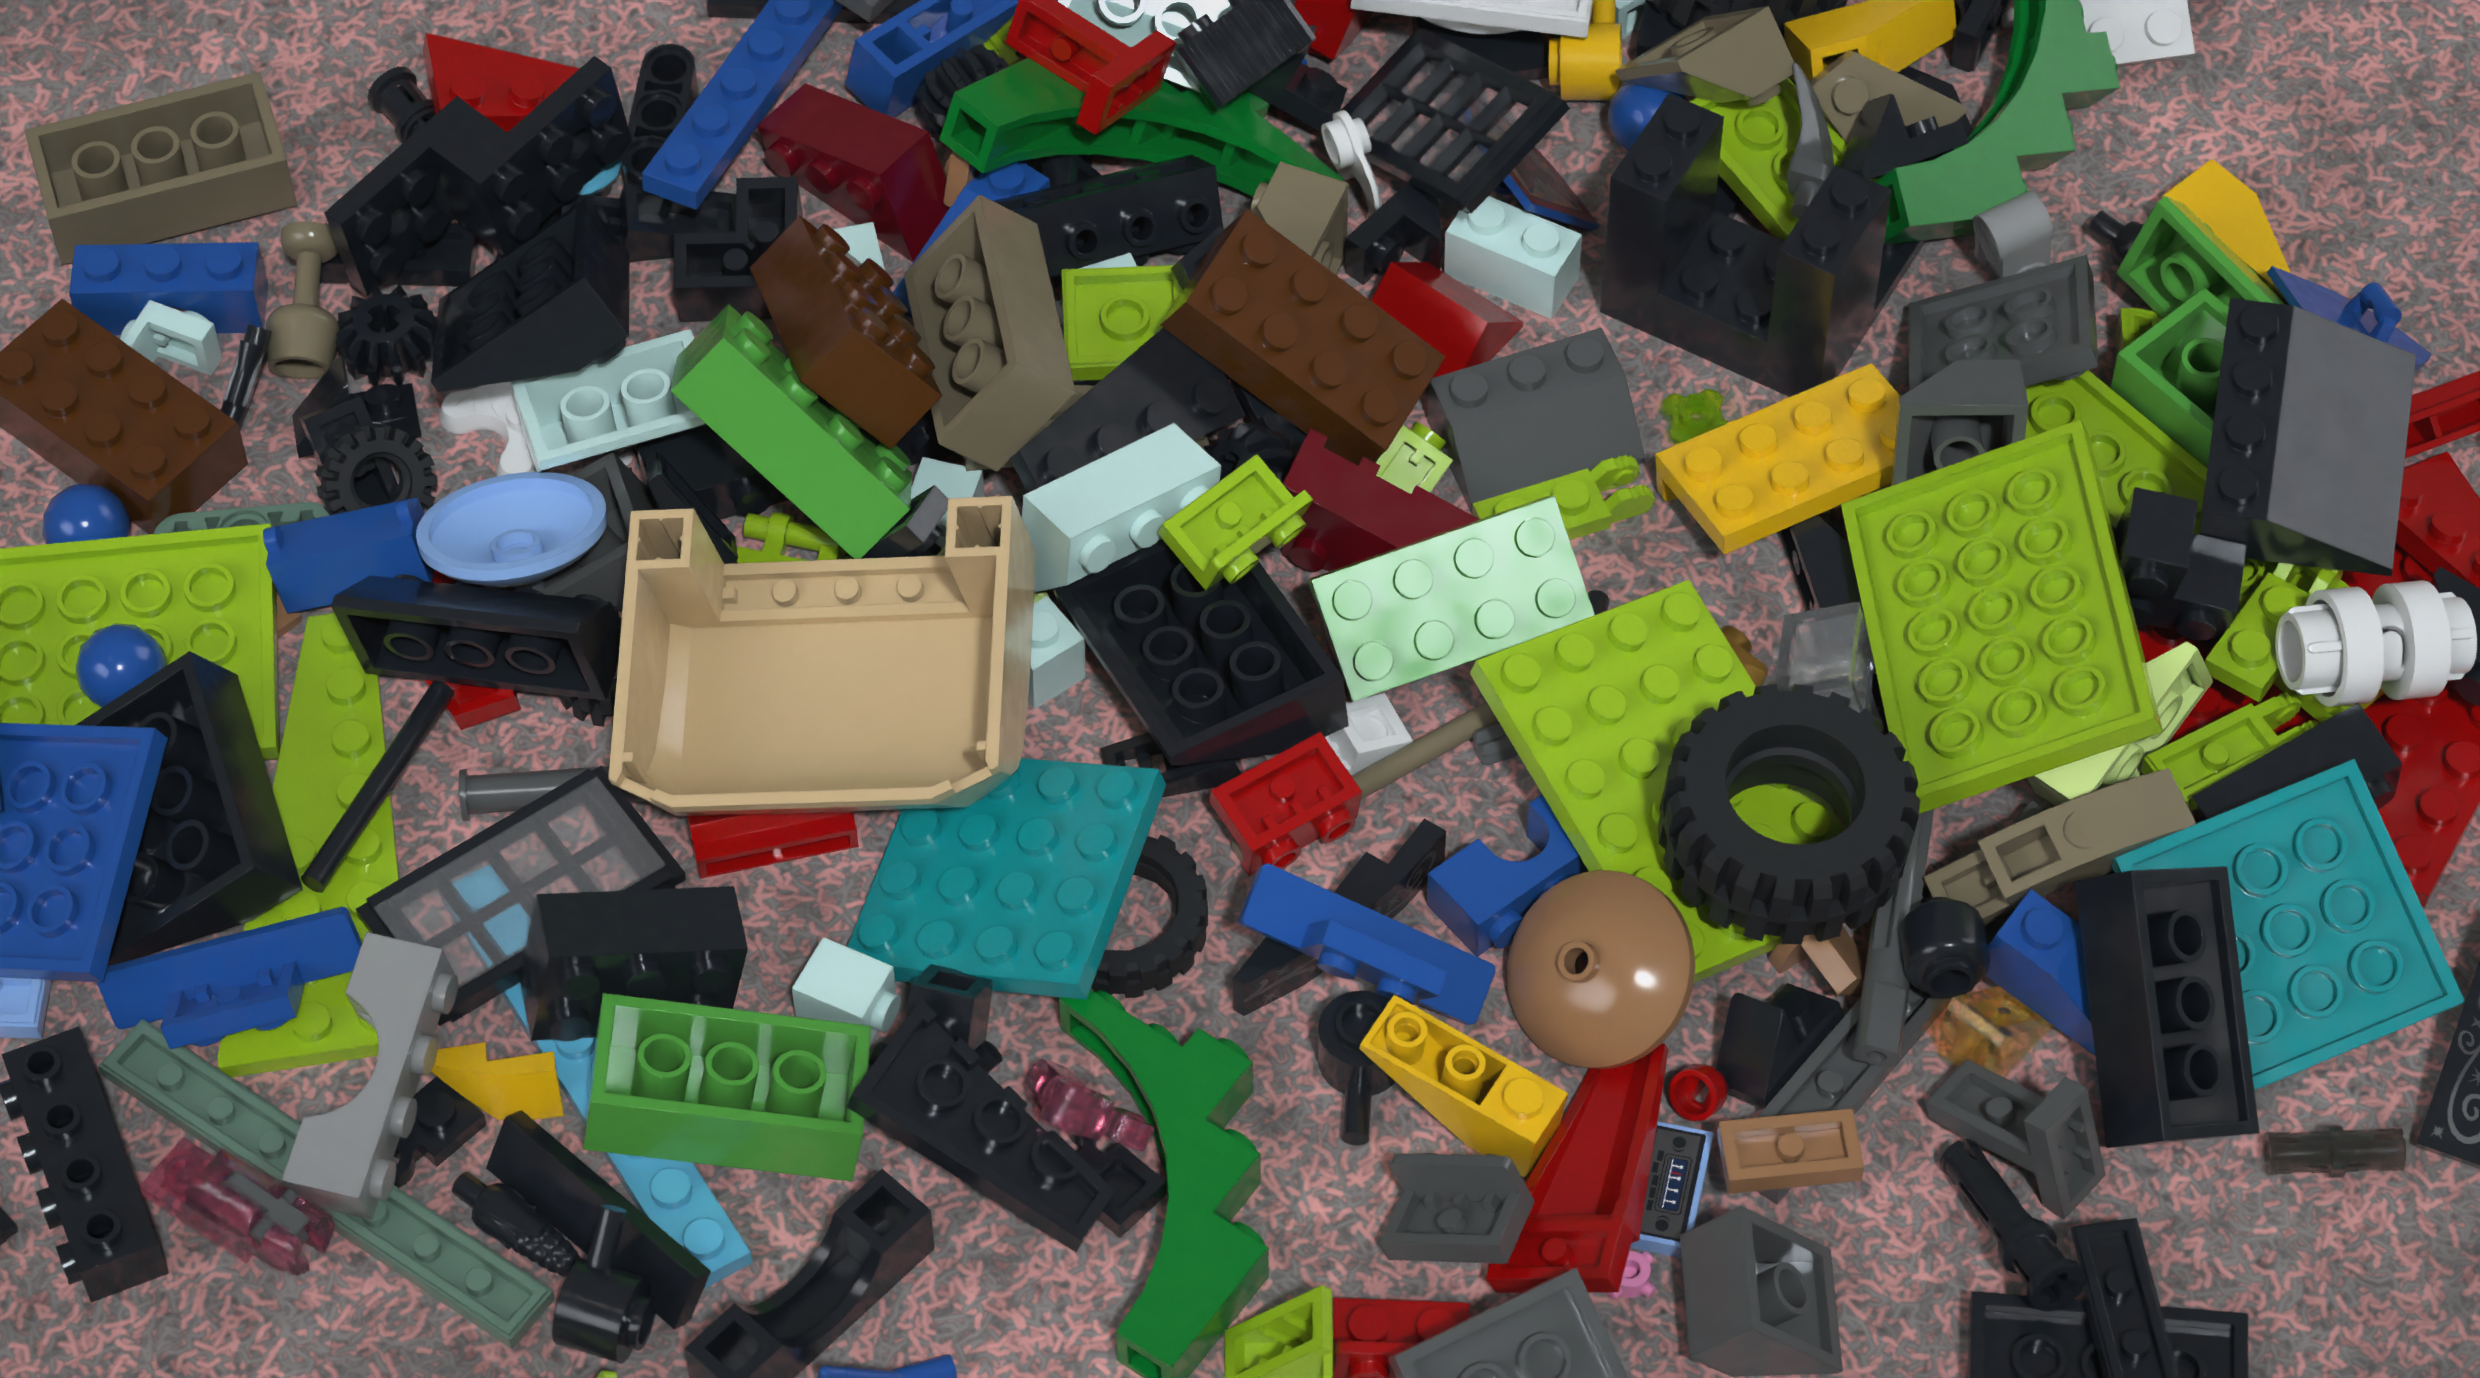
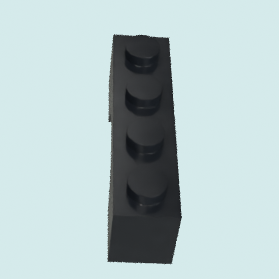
M881 1169L833 1213L831 1223L820 1246L804 1268L785 1287L756 1305L741 1306L734 1303L685 1347L690 1378H795L935 1249L931 1209L885 1170Z

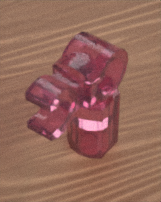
M1041 1058L1026 1073L1024 1082L1025 1095L1042 1112L1041 1118L1060 1129L1079 1136L1088 1137L1095 1141H1098L1104 1135L1130 1148L1142 1152L1145 1151L1155 1127L1145 1123L1143 1116L1120 1107H1115L1114 1102L1107 1095L1086 1087L1067 1067Z

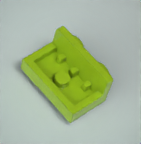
M1256 454L1164 522L1157 533L1207 591L1223 578L1230 584H1233L1245 576L1260 561L1255 554L1271 542L1277 549H1280L1293 540L1307 525L1302 517L1312 503L1313 498L1306 490L1293 497L1258 454Z

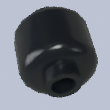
M1934 897L1911 910L1900 923L1899 939L1904 972L1910 983L1921 991L1941 999L1957 998L1972 991L1988 973L1991 956L1985 924L1978 910L1968 903L1947 897Z

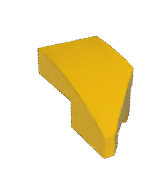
M485 1042L437 1049L436 1059L431 1072L495 1119L505 1120L506 1116L521 1110L531 1119L564 1116L562 1092L554 1051L489 1061Z

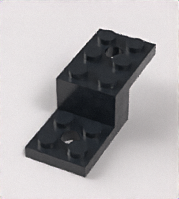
M593 56L508 133L456 96L324 212L351 285L368 297L372 293L374 285L378 288L384 281L394 278L411 257L427 243L439 238L447 225L454 219L503 256L509 253L521 241H525L533 236L545 219L564 202L574 199L584 184L607 164L615 162L632 142L612 68Z

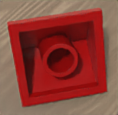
M1391 262L1371 300L1446 356L1433 378L1490 361L1523 327V321L1428 262Z

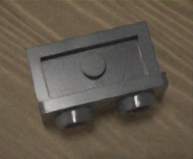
M1426 1153L1394 1155L1389 1167L1403 1191L1379 1241L1389 1260L1508 1263L1535 1202L1511 1158L1493 1154L1440 1155Z

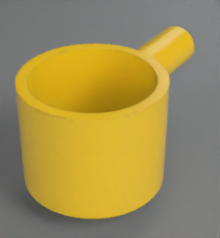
M1594 0L1592 23L1589 25L1587 38L1560 35V38L1549 39V85L1560 86L1561 99L1564 101L1610 100L1622 85V81H1620L1615 71L1622 66L1621 23H1616V0Z

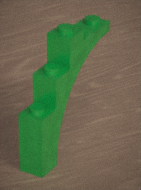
M2014 0V27L2006 69L1989 108L1967 136L1968 143L1956 147L1949 153L1934 160L1895 168L1874 181L1892 189L1884 245L1975 235L1973 227V217L2028 191L2021 172L2045 169L2076 151L2073 140V126L2066 110L2088 108L2120 88L2117 76V63L2111 53L2107 33H2086L2083 21V8L2079 0Z
M1026 58L954 92L939 138L941 142L983 174L1017 161L1053 155L1099 154L1141 159L1154 163L1194 155L1216 166L1218 182L1234 187L1254 197L1256 189L1261 182L1269 184L1280 162L1344 181V178L1265 120L1270 104L1247 90L1215 112L1202 93L1192 89L1181 93L1163 80L1159 91L1097 135H1094L1076 123L1086 94L1030 58Z
M1090 989L1087 1000L1060 997L1061 1030L1096 1056L1131 1095L1154 1137L1167 1181L1168 1204L1161 1246L1142 1293L1116 1331L1117 1361L1143 1378H1188L1269 1278V1247L1265 1245L1261 1236L1248 1225L1241 1222L1230 1223L1261 1184V1153L1257 1151L1254 1144L1242 1133L1233 1129L1223 1130L1253 1093V1061L1233 1041L1226 1038H1219L1217 1040L1199 1028L1182 1047L1174 1035L1166 1028L1155 1023L1147 1025L1126 1012L1123 1005L1114 996L1103 990H1096L1094 992Z

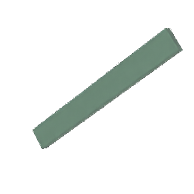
M143 1019L98 1065L101 1076L278 1194L282 1195L287 1190L282 1182V1177L301 1124L184 1046L169 1049L163 1033ZM394 1185L386 1201H378L372 1220L302 1203L297 1205L510 1349L516 1346L555 1301L552 1289Z

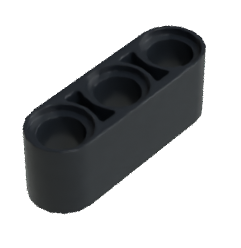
M662 44L652 48L643 58L628 123L632 142L622 154L625 183L642 185V172L699 96L695 59L691 52L683 46Z

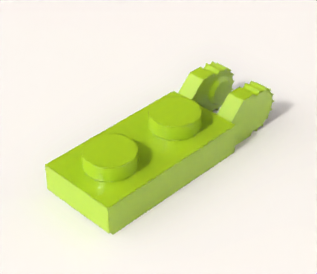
M1625 454L1624 456L1619 455L1615 459L1603 460L1591 471L1588 468L1472 503V515L1482 519L1546 496H1555L1568 538L1572 540L1611 528V523L1650 511V508L1654 506L1653 503L1656 501L1650 487L1641 484L1617 490L1604 501L1601 492L1630 484L1635 481L1636 477H1639L1638 473L1641 471L1635 457Z
M2278 563L2274 573L2268 572L2233 620L2230 627L2206 657L2204 663L2210 676L2260 702L2280 675L2276 659L2275 637L2281 616L2287 613L2291 607L2305 606L2309 596L2314 591L2335 589L2343 575V570L2321 568L2309 592H2306L2291 584L2296 574L2304 566Z
M2286 691L2256 706L2250 703L2148 754L2143 759L2141 771L2145 775L2169 768L2190 809L2191 797L2314 728L2319 723L2315 720L2312 722L2310 720L2277 736L2273 730L2290 721L2302 707V702L2294 692Z

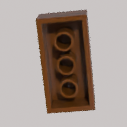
M1248 209L1220 233L1160 324L1161 327L1303 432L1308 434L1311 428L1328 437L1324 447L1356 465L1359 464L1362 457L1374 461L1387 451L1446 357Z
M799 215L750 267L751 272L800 381L888 448L892 449L942 397L931 374L936 367L932 360L918 347L917 344L921 340V336L905 320L904 315L908 310L904 303L891 292L890 287L894 284V281L890 275L872 259L867 258L861 263L849 254L850 247L847 242L830 226L822 224L817 229Z
M64 299L57 302L0 351V427L78 484L92 483L109 488L125 504L130 521L149 535L154 533L157 525L165 518L178 513L195 512L248 465L239 426L235 420Z

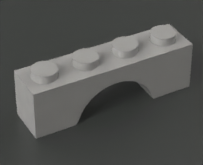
M366 932L346 990V995L358 1017L377 1031L379 1041L378 1059L368 1083L350 1102L325 1114L303 1117L282 1177V1182L286 1188L292 1189L301 1197L299 1203L372 1220L378 1201H386L388 1199L396 1177V1163L392 1159L399 1138H407L415 1122L417 1101L413 1096L420 1075H429L436 1059L438 1041L434 1033L441 1013L449 1014L457 995L458 977L454 975V971L443 949Z

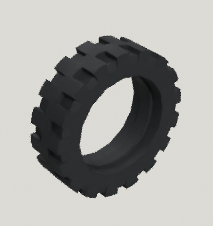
M1160 835L1158 839L1147 836L1133 875L1157 883L1170 895L1176 908L1175 918L1169 930L1151 944L1132 950H1105L1091 986V990H1094V992L1096 990H1103L1111 995L1126 994V998H1136L1144 996V991L1154 987L1156 991L1162 990L1173 984L1172 978L1179 972L1182 975L1187 973L1194 965V955L1196 952H1202L1208 926L1207 888L1202 874H1196V862L1186 851L1180 854L1176 850V843L1163 835Z

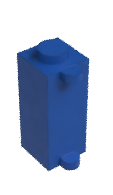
M418 497L265 528L263 538L268 551L266 566L287 614L332 605L336 594L370 575L394 578L397 575L405 574L418 577L423 581L432 582L434 569L422 559L416 539L417 526L424 515Z

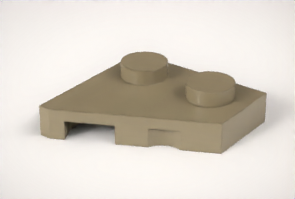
M1851 50L1845 52L1809 81L1819 100L1825 119L1847 144L1850 142L1865 103L1890 93L1896 98L1905 126L1935 116L1938 126L1957 121L1968 112L1963 104Z

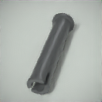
M602 766L609 775V766ZM597 767L468 775L467 769H461L459 771V791L463 821H470V814L517 811L590 768L592 771ZM619 788L630 803L647 802Z

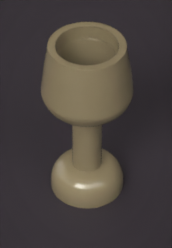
M308 221L294 222L285 225L281 229V245L288 256L297 260L293 304H287L275 309L267 319L266 330L272 331L267 346L268 368L274 374L288 379H321L333 363L336 352V333L340 331L338 321L334 315L318 307L321 263L332 260L339 251L329 225Z

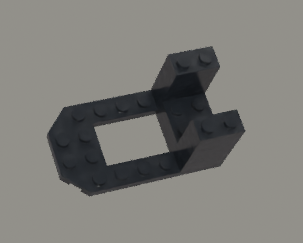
M1910 66L1898 72L1961 103L1954 86L1948 82ZM1668 93L1610 179L1600 313L1788 397L1834 379L1840 375L1927 240L1884 245L1892 189L1836 165L1785 241L1733 219L1743 205V202L1718 174L1724 117ZM1964 114L1957 121L1961 120L1967 137L1973 129L1967 115ZM1951 150L1942 152L1940 154L1915 162L1913 164L1934 160L1938 157H1941L1949 153Z

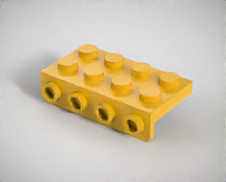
M1872 363L1656 453L1657 491L1666 502L1678 498L1725 555L1840 506L1842 503L1891 484L1898 402L1901 396Z

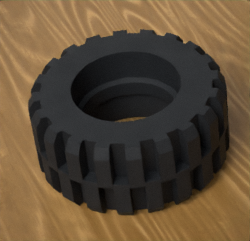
M1777 684L1756 686L1753 696L1745 697L1743 691H1738L1720 699L1718 711L1713 707L1704 709L1692 720L1690 731L1681 734L1673 750L1671 764L1668 766L1660 805L1658 838L1659 844L1665 849L1663 861L1670 877L1676 881L1683 878L1681 893L1697 908L1703 903L1710 908L1708 916L1710 920L1726 929L1730 923L1745 928L1744 937L1763 941L1764 934L1781 936V944H1802L1805 935L1815 934L1816 940L1822 942L1839 937L1844 923L1849 929H1857L1870 920L1874 908L1884 907L1895 893L1898 879L1902 877L1919 818L1920 799L1916 796L1918 779L1914 766L1909 761L1903 762L1906 749L1897 736L1892 732L1883 735L1880 732L1883 721L1868 709L1864 708L1860 713L1849 707L1851 699L1835 692H1831L1829 698L1813 694L1814 686L1794 684L1792 691H1778ZM1772 783L1794 785L1807 789L1826 800L1840 815L1846 829L1837 836L1818 843H1783L1765 837L1749 827L1735 812L1729 800L1738 793L1758 785Z

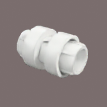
M2425 580L2383 584L2375 591L2372 599L2360 587L2317 590L2309 596L2305 606L2291 607L2287 613L2281 616L2275 637L2276 659L2280 675L2289 689L2295 690L2299 695L2314 694L2318 701L2327 707L2369 703L2377 696L2380 687L2393 700L2434 697L2443 691L2447 681L2462 679L2465 673L2472 669L2477 653V631L2472 611L2463 598L2456 597L2452 592L2439 593L2430 582Z

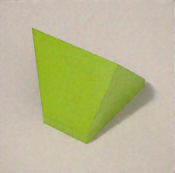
M1321 1285L1225 1330V1378H1333L1332 1289Z

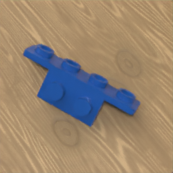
M1264 864L1258 867L1239 917L1241 926L1317 959V966L1325 972L1353 980L1356 976L1376 985V993L1390 1000L1393 995H1396L1412 1005L1413 1003L1419 1004L1466 1025H1472L1477 1022L1496 971L1494 964L1271 864Z
M338 907L110 965L106 968L103 983H96L112 1020L118 1029L134 1027L142 1019L148 1023L163 1019L160 1028L169 1049L189 1044L208 1046L220 1041L229 1034L252 1028L262 1031L271 1030L283 1025L289 1019L296 1018L304 984L353 971L362 942L349 910L346 907Z

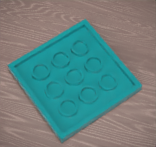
M1021 758L1018 769L984 798L968 807L902 809L847 947L893 966L895 981L912 983L930 964L952 968L965 974L990 979L993 982L992 991L1087 1000L1166 787V782L1159 769Z
M2355 759L2113 859L2111 866L2115 873L2131 870L2227 866L2254 1091L2465 1002Z

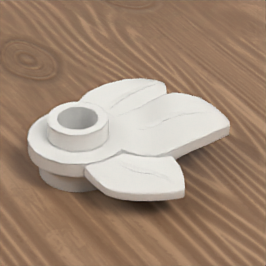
M1345 110L1333 114L1332 121L1322 124L1323 141L1339 175L1344 180L1356 178L1361 185L1370 217L1383 205L1371 166L1365 156V153L1371 152L1372 149L1370 137L1363 121L1359 117L1352 120L1350 115Z

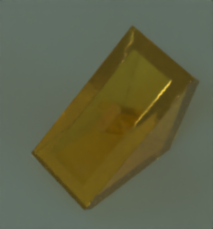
M2000 986L1953 997L1948 1004L1937 1054L1956 1068L1968 1059L2005 1077L2051 1030L2053 1025Z

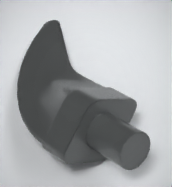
M1795 62L1793 63V73L1801 112V131L1794 155H1792L1787 180L1789 192L1794 196L1790 212L1794 217L1800 219L1834 168V158L1828 126L1819 100L1800 65Z

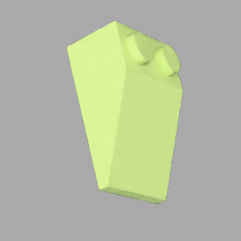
M2185 642L2146 663L2163 730L2162 733L2028 777L2026 779L2034 792L2052 805L2057 806L2107 786L2144 775L2141 771L2143 759L2148 754L2167 745L2213 683L2198 648L2189 642Z

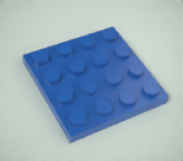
M0 723V794L2 810L0 811V977L103 983L168 740L156 728Z

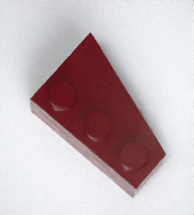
M806 83L757 125L766 148L764 152L765 159L781 177H797L799 186L856 225L873 222L877 239L912 263L950 209L949 206L943 204L947 179L927 130Z
M1310 428L1283 485L1293 497L1306 490L1313 498V501L1302 517L1307 524L1306 527L1293 540L1282 547V556L1290 558L1297 566L1308 571L1316 572L1322 569L1332 571L1480 519L1415 485L1411 494L1376 476L1380 465L1362 457L1359 464L1356 465L1324 448L1328 437Z

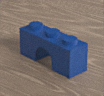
M258 242L75 245L69 295L72 305L113 335H121L127 323L137 319L149 300L168 307L201 314L214 323L216 334L246 333L248 324L264 329L269 284Z
M1543 794L1529 803L1527 837L1540 849V854L1526 861H1508L1496 856L1478 838L1428 872L1427 906L1477 957L1494 945L1499 949L1510 945L1525 914L1551 887L1574 875L1589 872Z

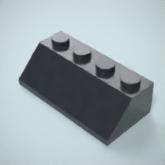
M405 574L397 575L394 578L370 575L336 594L331 605L360 664L367 674L429 681L438 680L446 683L606 701L619 658L621 623L613 604L610 601H604L597 596L580 594L573 598L546 595L531 588H517L514 591L484 588L481 585L460 581L454 584L427 582L418 577Z
M2227 866L2131 870L2076 880V898L2106 1148L2260 1133Z

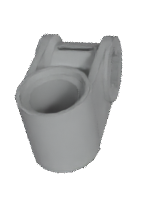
M2031 190L2026 191L1973 217L1975 258L1981 265L1990 267L1998 279L2051 265V240L2054 236L2053 225L2046 207L2035 192Z

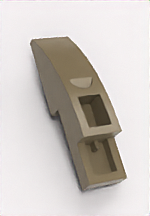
M2167 768L2082 795L2006 827L1977 841L1981 849L1924 876V879L1933 898L1947 897L1968 903L1978 910L1986 926L2014 912L2030 889L2044 897L2076 880L2106 875L2114 871L2111 865L2115 857L2197 823L2170 769Z

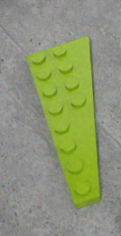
M335 613L307 617L272 788L303 889L254 920L246 922L243 932L338 907H346L363 943L365 934L369 931L357 916L356 908L365 904L368 897L400 879L392 795L390 791L324 891H313L304 885L301 880V876L387 750L380 677L376 674L365 673ZM353 971L305 983L296 1018L289 1019L283 1025L271 1030L262 1031L252 1028L226 1035L220 1042L218 1052L219 1070L232 1078L378 1056L379 1041L377 1031L358 1017L346 995Z

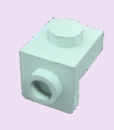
M151 300L148 301L136 320H131L127 323L120 337V340L151 362H154L157 356L208 375H212L223 358L214 323L197 312L189 310L182 312Z

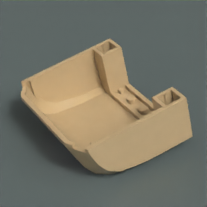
M1013 496L948 498L945 555L724 564L694 508L631 511L608 777L611 784L675 816L968 807L984 798L1018 769L1024 748L1027 718L1036 550Z

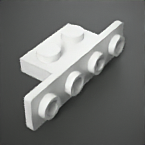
M2207 0L2079 1L2083 8V21L2086 33H2107L2111 53L2118 67L2185 58L2194 55L2195 48L2188 3ZM2014 7L2001 16L2002 28L2014 27Z

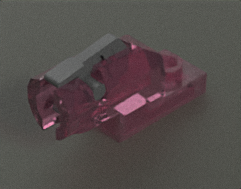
M184 1137L139 1185L144 1198L245 1264L255 1256L272 1268L287 1271L295 1276L305 1274L310 1270L308 1262L299 1257L302 1245L306 1243L324 1254L334 1231L335 1224L332 1215L305 1197L299 1196L295 1191L276 1179L265 1176L225 1149L220 1150L213 1157Z

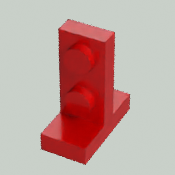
M1019 0L1005 41L1006 44L1086 94L1076 123L1094 135H1097L1160 90L1176 45L1174 40L1156 30L1133 47H1129L1056 0Z

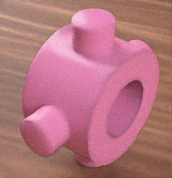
M1629 1251L1619 1293H1607L1608 1296L1612 1299H1617L1619 1295L1625 1298H1634L1643 1294L1650 1298L1656 1290V1287L1650 1283V1264L1653 1262V1257L1645 1251L1642 1254Z

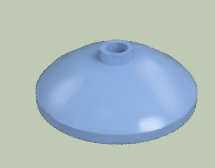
M553 472L514 473L478 481L460 488L439 500L421 518L416 530V539L419 553L425 563L451 579L486 586H518L545 579L570 566L587 554L604 533L608 522V513L602 493L591 483L583 479Z

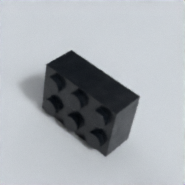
M735 887L537 894L519 977L531 1041L554 1039L574 1041L580 1038H595L603 993L733 1009L748 951Z

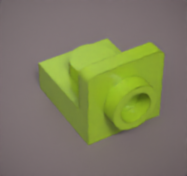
M1415 421L1411 429L1403 425L1387 451L1373 462L1380 465L1376 476L1411 494L1415 485L1431 493L1453 460L1441 452L1446 441L1423 424Z

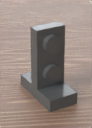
M1966 1059L1926 1101L1930 1120L1967 1139L1976 1141L1978 1145L2035 1173L2042 1206L2062 1219H2065L2105 1176L2087 1087L2067 1077H2064L2044 1098Z

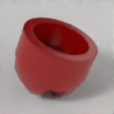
M1695 1064L1687 1067L1673 1077L1669 1086V1098L1673 1108L1679 1115L1690 1121H1703L1717 1113L1728 1096V1085L1724 1075L1707 1064ZM1706 1084L1709 1090L1702 1104L1696 1101L1695 1098Z

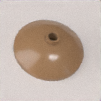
M1611 870L1584 872L1569 877L1551 887L1525 914L1513 938L1508 958L1507 983L1513 1011L1524 1032L1534 1044L1551 1057L1580 1068H1617L1637 1061L1652 1052L1675 1029L1685 1012L1692 993L1695 977V954L1692 938L1682 914L1671 899L1659 888L1641 878L1623 872ZM1586 952L1588 955V965L1583 972L1577 974L1575 961L1581 953Z

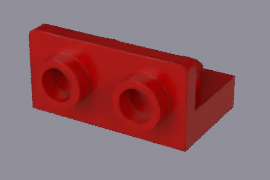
M1319 732L1212 789L1209 802L1243 850L1241 867L1247 876L1250 877L1257 872L1259 866L1264 864H1271L1280 869L1286 868L1299 857L1301 848L1320 838L1324 843H1330L1348 833L1356 823L1355 819L1358 816L1362 791L1323 734Z
M1333 1298V1378H1397L1388 1357L1469 1319L1470 1303Z

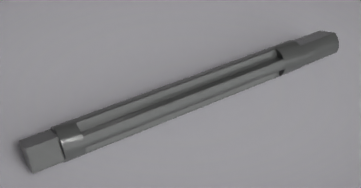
M1934 809L1919 814L1902 877L1898 879L1895 893L1884 907L1874 908L1853 1055L1856 1060L1885 1068L1895 1066L1900 1060L1910 981L1904 972L1899 929L1900 923L1911 910L1921 905Z

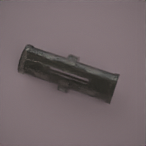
M2340 1124L2325 1125L2324 1131L2298 1133L2265 1132L2263 1137L2264 1161L2270 1162L2269 1165H2266V1174L2268 1176L2291 1173H2327L2328 1179L2343 1178L2345 1172L2368 1170L2403 1171L2406 1164L2405 1138H2403L2401 1127L2377 1130H2343Z

